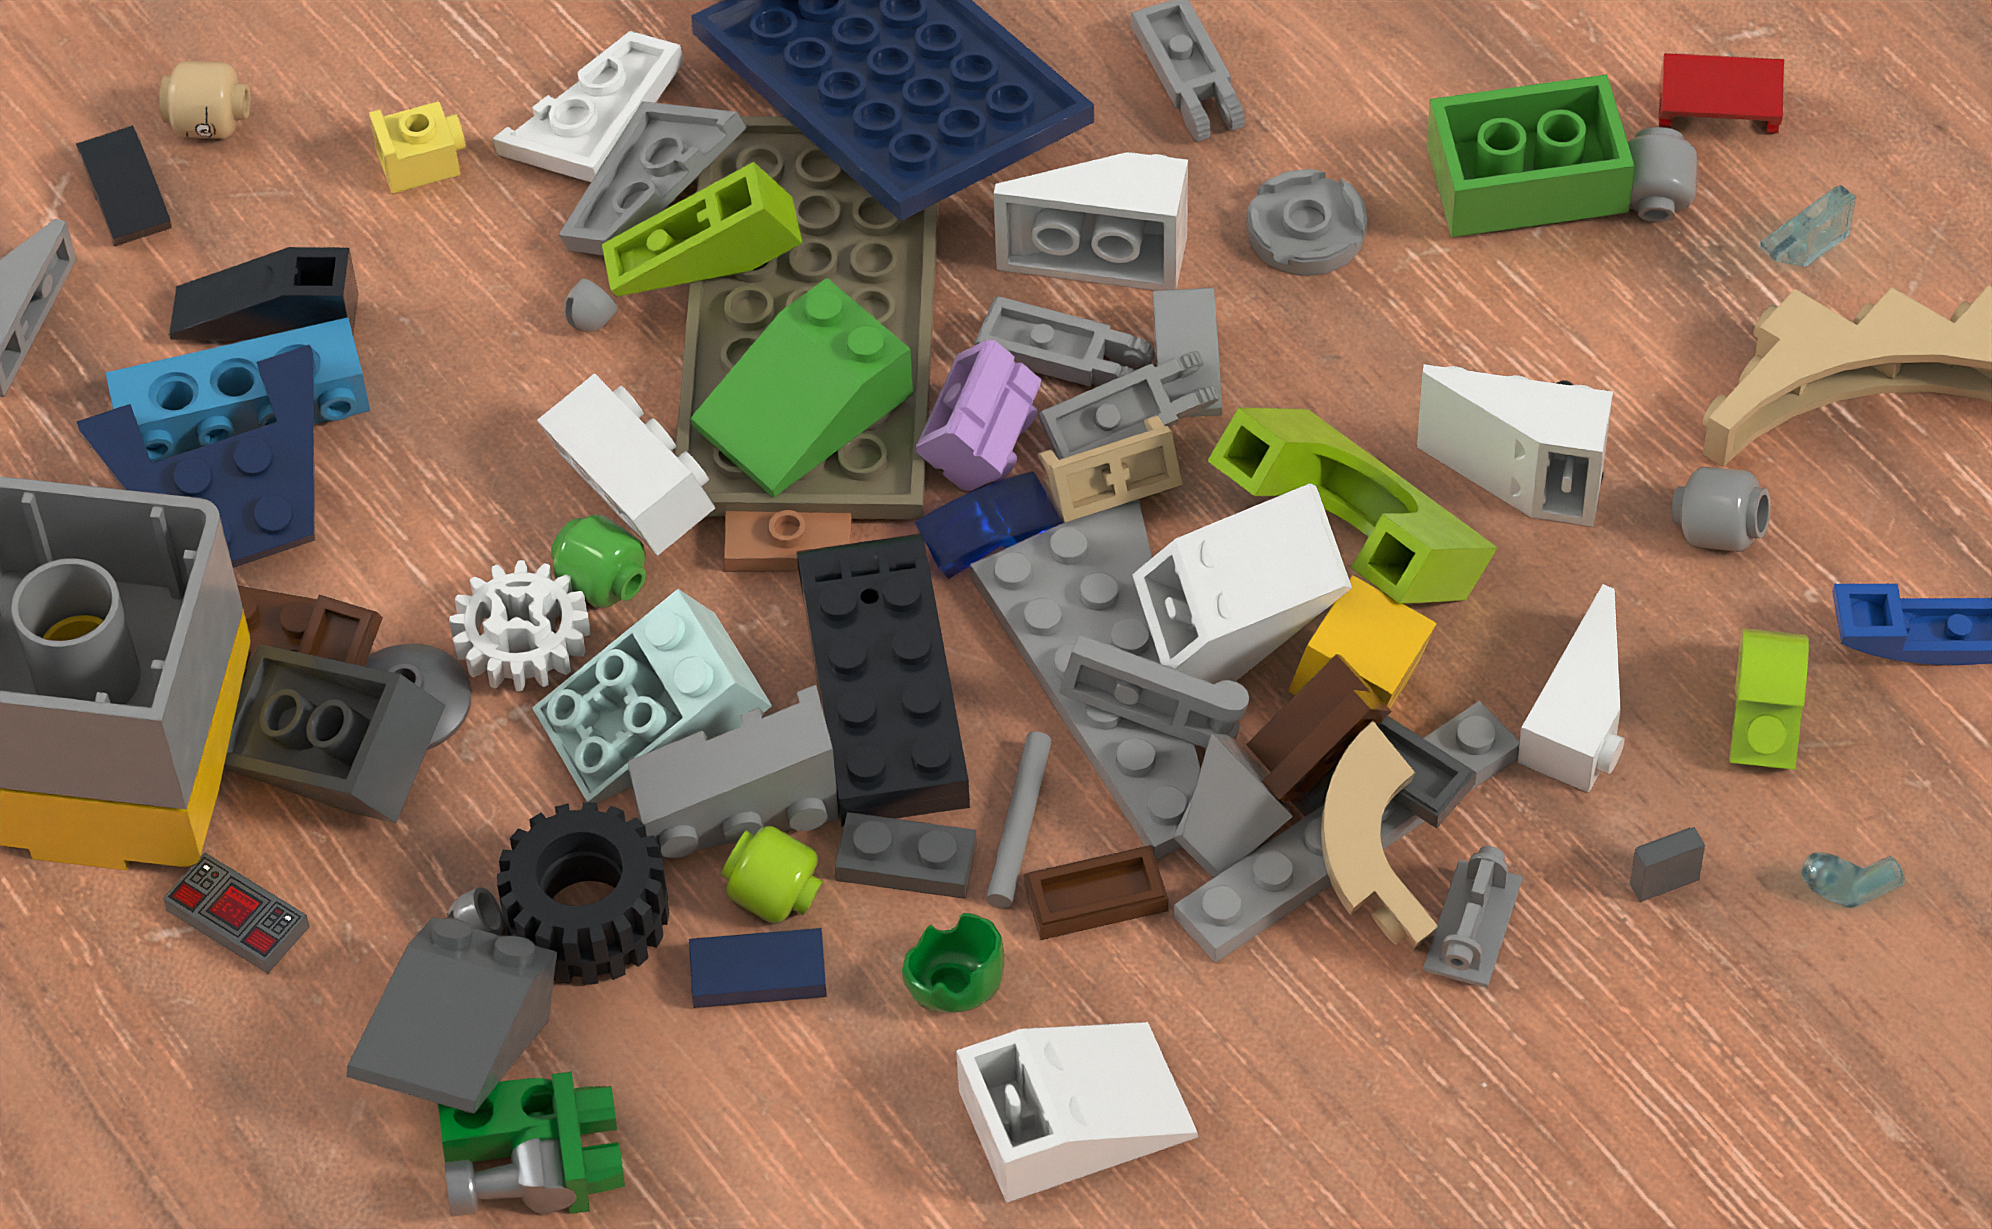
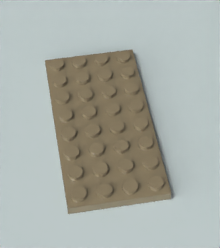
M740 116L746 129L699 174L697 192L755 162L792 196L803 243L752 271L690 282L675 455L678 457L687 451L708 476L709 481L702 488L715 509L706 517H725L726 511L779 512L793 510L811 513H851V519H923L926 460L915 451L929 416L939 202L899 221L785 117ZM828 278L911 349L913 395L773 498L691 425V417L779 312Z

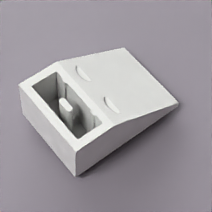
M1424 364L1417 448L1531 518L1594 527L1604 468L1613 392L1593 389L1585 385L1570 386L1530 380L1517 375L1501 376L1467 371L1455 366L1439 367Z
M1307 484L1178 537L1132 574L1161 665L1172 667L1180 672L1213 684L1224 680L1236 682L1352 589L1319 492L1313 484Z
M1148 1022L1019 1029L956 1050L959 1093L1006 1203L1198 1138L1195 1125Z

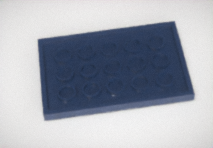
M722 0L691 15L692 34L899 221L1094 123V104L972 0Z

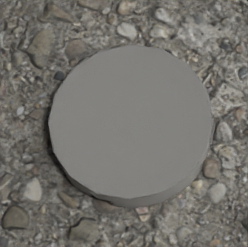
M1313 169L1284 172L1268 179L1258 189V195L1253 199L1252 203L1250 201L1246 219L1249 244L1261 260L1279 271L1301 276L1327 274L1347 265L1361 251L1367 233V214L1364 200L1353 185L1341 178L1340 183L1333 179L1326 178V172Z

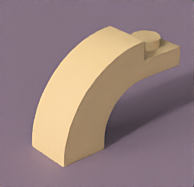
M1372 721L1349 745L1332 776L1321 819L1322 853L1331 884L1348 913L1352 915L1372 899L1378 909L1371 913L1383 933L1395 945L1404 939L1412 950H1415L1435 933L1438 925L1390 867L1383 852L1380 835L1384 810L1394 796L1412 782L1415 771Z

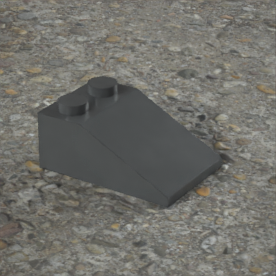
M259 644L241 684L224 768L349 813L396 824L445 705L401 674Z
M432 917L407 945L348 1063L346 1077L475 1113L549 1021L557 952L535 946L533 942L520 936L503 937L474 929L470 924L459 919H438Z

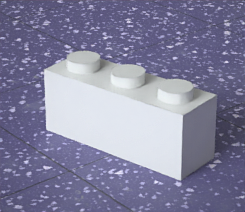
M594 373L537 421L563 459L658 556L715 509L702 488L709 481V478L687 451L678 457L672 452L676 448V444L654 418L650 419L646 424L639 419L644 415V412L623 386L620 385L612 391Z

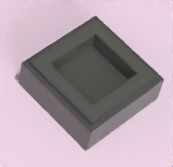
M1689 827L1636 847L1630 886L1640 902L1699 881L1705 844L1695 827Z

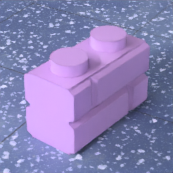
M987 339L957 354L916 445L917 449L915 452L935 469H943L942 474L962 491L970 492L990 482L996 484L1012 471L1017 461V455L1012 451L1017 438L1030 427L1037 415V408L1032 404L1042 379L1023 363H1015V357L996 340Z

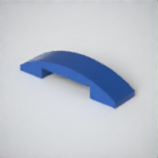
M1898 583L1834 584L1832 594L1841 644L1873 656L1911 663L1932 665L1992 664V598H1900Z

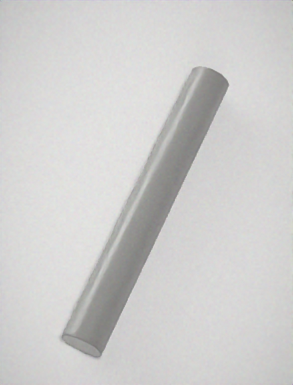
M1034 731L1026 736L986 901L996 908H1009L1013 902L1052 743L1051 738L1042 732Z

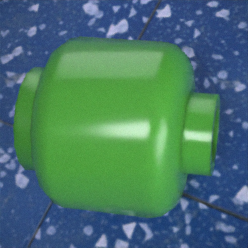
M590 515L583 519L575 518L561 529L553 542L551 557L554 560L555 578L557 579L565 574L571 577L572 592L582 591L585 601L596 608L611 607L620 600L628 601L632 599L645 582L646 570L644 569L646 555L644 544L637 537L604 515Z

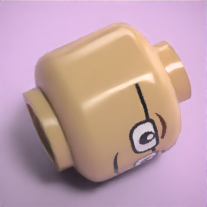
M180 62L176 65L171 75H164L162 78L159 100L161 119L165 123H170L174 133L180 137L227 139L235 131L238 119H248L250 112L249 85L239 83L236 71L230 64L224 62Z

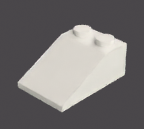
M1126 152L997 183L994 189L996 270L1155 291L1176 290L1187 240L1188 160L1171 158L1160 154L1147 155Z

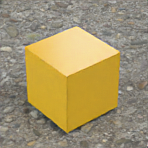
M1352 575L1349 579L1352 589L1335 601L1309 641L1288 691L1296 695L1336 654H1341L1387 707L1391 709L1416 670L1437 623L1408 606L1399 604L1387 594Z

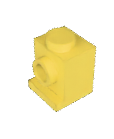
M439 101L384 117L380 109L369 112L376 152L392 194L461 175L457 151L466 148L461 124L457 114L445 117Z

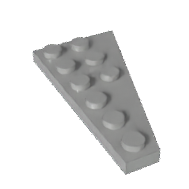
M1137 499L1057 525L970 564L971 580L1144 846H1152L1157 860L1183 848L1173 836L1193 797L1200 773L1195 744L1059 694L1071 651L1079 634L1161 664L1132 576L1133 573L1152 558L1140 502Z

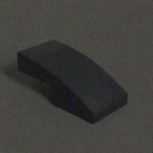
M133 125L76 143L96 201L98 200L114 247L172 228L171 220L157 182Z

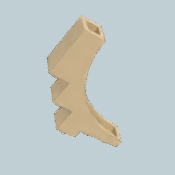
M1988 285L1972 304L1964 301L1956 309L1950 320L1891 287L1876 305L1867 303L1859 311L1853 322L1794 289L1778 307L1770 305L1762 313L1753 332L1754 337L1758 338L1755 357L1750 360L1743 370L1738 386L1728 396L1724 394L1717 396L1707 409L1702 422L1703 426L1707 428L1703 455L1724 467L1754 439L1790 418L1836 401L1881 393L1933 392L1981 399L1992 403V287Z

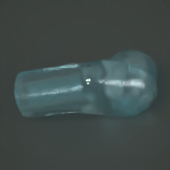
M1819 851L1807 856L1801 867L1802 877L1812 891L1846 908L1861 906L1905 884L1903 870L1892 856L1885 857L1861 868L1837 855Z

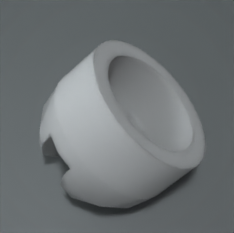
M583 278L573 287L564 301V315L568 324L584 332L598 331L618 312L616 303L603 289Z
M477 887L461 895L451 904L447 913V918L465 921L474 929L496 935H501L504 931V918L500 906L494 896L483 887Z

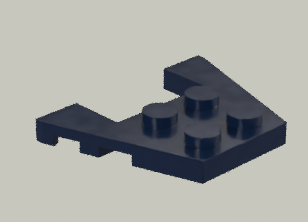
M310 344L256 362L276 419L275 423L155 463L150 461L131 404L76 421L80 434L88 446L95 451L107 466L109 472L123 490L202 498L212 502L220 514L233 568L315 541L314 356Z

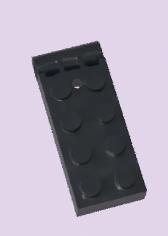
M922 533L796 551L820 702L833 748L841 827L845 824L847 812L897 819L970 808L969 779Z

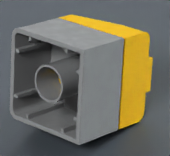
M0 476V846L29 849L33 860L127 870L130 861L178 867L193 866L199 862L219 792L250 647V633L220 514L212 502L194 497Z

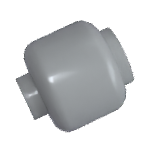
M1652 127L1637 132L1635 138L1627 141L1635 165L1630 209L1638 211V216L1646 221H1668L1674 217L1675 212L1688 208L1696 198L1698 168L1696 149L1692 144L1683 139V135L1680 132L1670 128Z
M1700 467L1691 474L1685 487L1678 486L1675 490L1672 501V518L1675 524H1682L1683 534L1687 542L1692 546L1742 552L1752 545L1755 538H1762L1766 533L1770 519V494L1766 488L1760 487L1757 477L1748 471Z

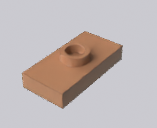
M783 510L779 512L726 511L725 572L798 571L796 551L852 543L851 513H812Z

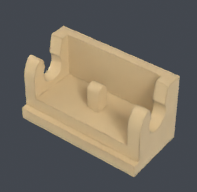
M1157 415L1144 419L1147 432L1060 460H1058L1051 449L1038 453V458L1048 477L1042 478L1045 494L1064 523L1183 485L1172 431L1168 426L1164 425Z

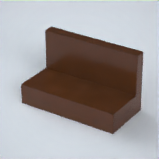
M1336 654L1246 745L1271 772L1262 782L1279 801L1301 802L1338 765L1343 754L1359 733L1372 721L1378 726L1392 711L1343 656Z

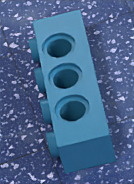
M348 317L105 372L113 409L131 404L152 463L275 423L276 419L256 362L309 344L314 356L315 424L329 420L339 421L351 415L370 411L363 373Z

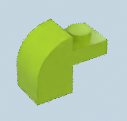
M1742 628L1735 684L1736 703L1729 757L1730 763L1796 770L1802 708L1805 703L1809 638L1807 635Z

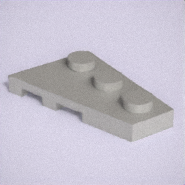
M642 101L558 234L568 251L604 255L603 243L662 212L746 129L739 114L735 111Z

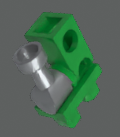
M572 1071L552 1074V1080L527 1078L500 1081L475 1113L438 1103L451 1217L477 1212V1199L520 1197L527 1207L539 1214L549 1215V1212L562 1210L569 1207V1214L590 1211L588 1194L602 1193L625 1187L619 1142L582 1147L580 1135L617 1130L612 1086L574 1088ZM511 1157L512 1164L474 1172L473 1162Z

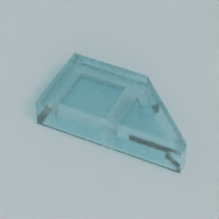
M1842 185L1833 188L1763 239L1760 243V249L1776 262L1809 266L1849 236L1856 196Z

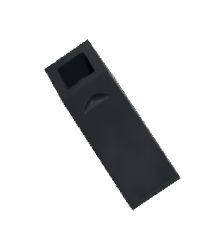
M287 247L176 286L169 333L170 339L251 340L347 317L349 318L352 334H354L359 293L350 248Z

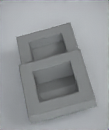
M1214 288L1153 291L1152 306L1156 366L1193 351H1199L1204 365L1192 375L1162 384L1170 402L1188 395L1198 388L1214 385L1220 397L1219 401L1187 417L1222 415Z

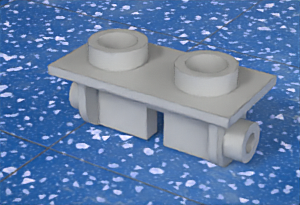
M1483 846L1480 848L1479 853H1475L1470 857L1469 862L1459 859L1423 971L1488 988L1523 880V876L1508 872V866L1504 862L1505 854L1500 849L1493 846Z

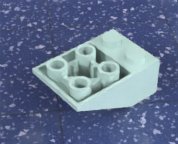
M677 589L533 706L532 709L586 801L598 803L631 788L627 761L702 730L706 734L707 740L743 726L740 715L760 708L764 713L772 705L716 614L680 589Z

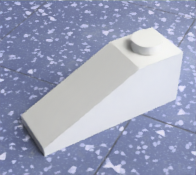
M1602 584L1522 725L1518 754L1519 764L1587 793L1590 792L1601 771L1608 774L1613 771L1625 742V738L1617 735L1620 716V689L1615 589Z

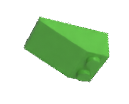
M826 278L779 312L692 415L691 425L774 498L913 395L911 349L830 279Z

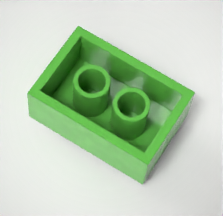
M1607 74L1430 99L1427 149L1451 237L1629 213L1635 165Z

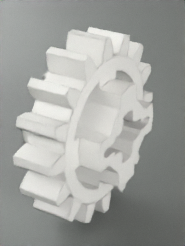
M524 560L517 561L514 573L505 574L504 570L497 564L492 566L493 580L486 583L480 578L473 577L469 580L472 596H456L457 614L450 616L449 619L456 657L458 660L466 659L469 675L473 678L487 670L489 684L492 688L496 689L505 678L513 679L515 690L523 691L526 679L535 677L542 687L548 686V672L555 669L567 675L571 672L569 655L583 657L586 652L584 637L590 635L591 629L584 594L582 591L572 592L571 577L567 574L553 581L549 564L544 563L535 574L527 572ZM561 616L562 621L555 634L553 631L557 629L556 618ZM486 618L487 620L483 622L484 633L480 636L479 629L482 621Z

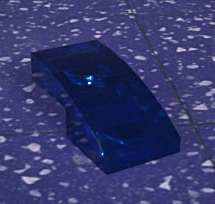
M1032 471L974 490L932 511L914 523L919 532L922 533L924 541L939 569L950 579L969 567L970 564L977 562L1000 546L1006 549L1064 522L1039 477Z

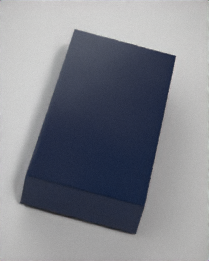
M822 928L689 939L694 1008L827 997Z

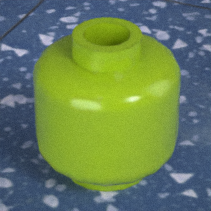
M765 826L758 830L756 834L746 830L737 842L720 876L728 880L726 894L732 902L772 924L784 921L792 910L804 916L823 884L822 880L813 876L818 863L816 852L811 847L773 826Z

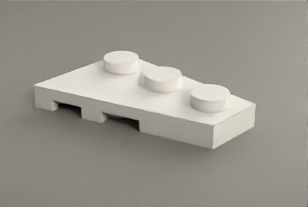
M629 31L578 71L579 81L556 99L547 95L532 107L534 116L515 131L507 126L493 137L492 141L497 155L592 182L642 101L656 103L685 62L681 46Z

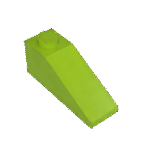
M752 162L602 244L610 289L618 297L752 271L803 242L792 196L755 162Z

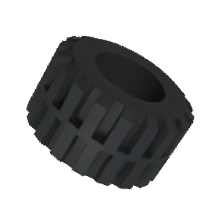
M583 802L582 810L570 811L569 803L555 806L556 815L546 818L541 812L529 819L531 829L528 832L518 828L510 837L512 850H503L500 856L499 866L501 873L497 874V888L507 936H520L530 940L535 946L556 951L555 979L557 982L570 984L573 976L583 977L584 985L599 984L597 976L607 973L610 974L612 980L626 975V964L631 962L639 967L649 958L647 946L657 948L664 937L662 925H668V893L659 845L654 836H647L645 825L636 817L626 822L624 810L610 806L606 813L598 811V804L594 802ZM597 881L615 888L605 898L588 905L572 906L553 900V897L562 889L578 882Z

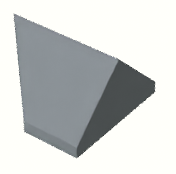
M1211 733L1193 797L1173 836L1213 878L1248 856L1293 817L1285 801H1279L1262 782L1269 774L1231 735Z

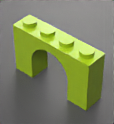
M1238 407L1208 459L1209 463L1254 496H1280L1307 484L1315 485L1324 509L1347 521L1368 537L1351 568L1399 604L1467 600L1498 549L1497 546L1309 409Z

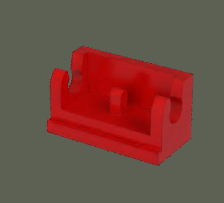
M1664 53L1659 81L1658 127L1671 128L1673 116L1761 120L1766 121V133H1779V125H1781L1783 119L1784 59Z

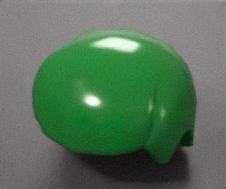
M962 913L956 926L950 930H938L934 926L929 925L924 930L917 946L911 948L905 954L901 971L903 983L917 1003L932 1012L957 1013L980 1007L991 1000L1000 987L1005 964L1002 936L992 921L973 913Z

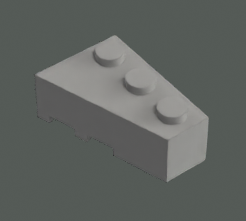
M816 685L797 692L800 703L764 717L760 708L740 715L743 726L707 740V736L702 730L627 761L638 820L645 825L647 836H654L659 845L661 858H681L699 849L728 843L736 845L746 830L756 834L758 830L765 826H773L783 832L789 830L809 831L820 827L824 823L839 820L833 748Z

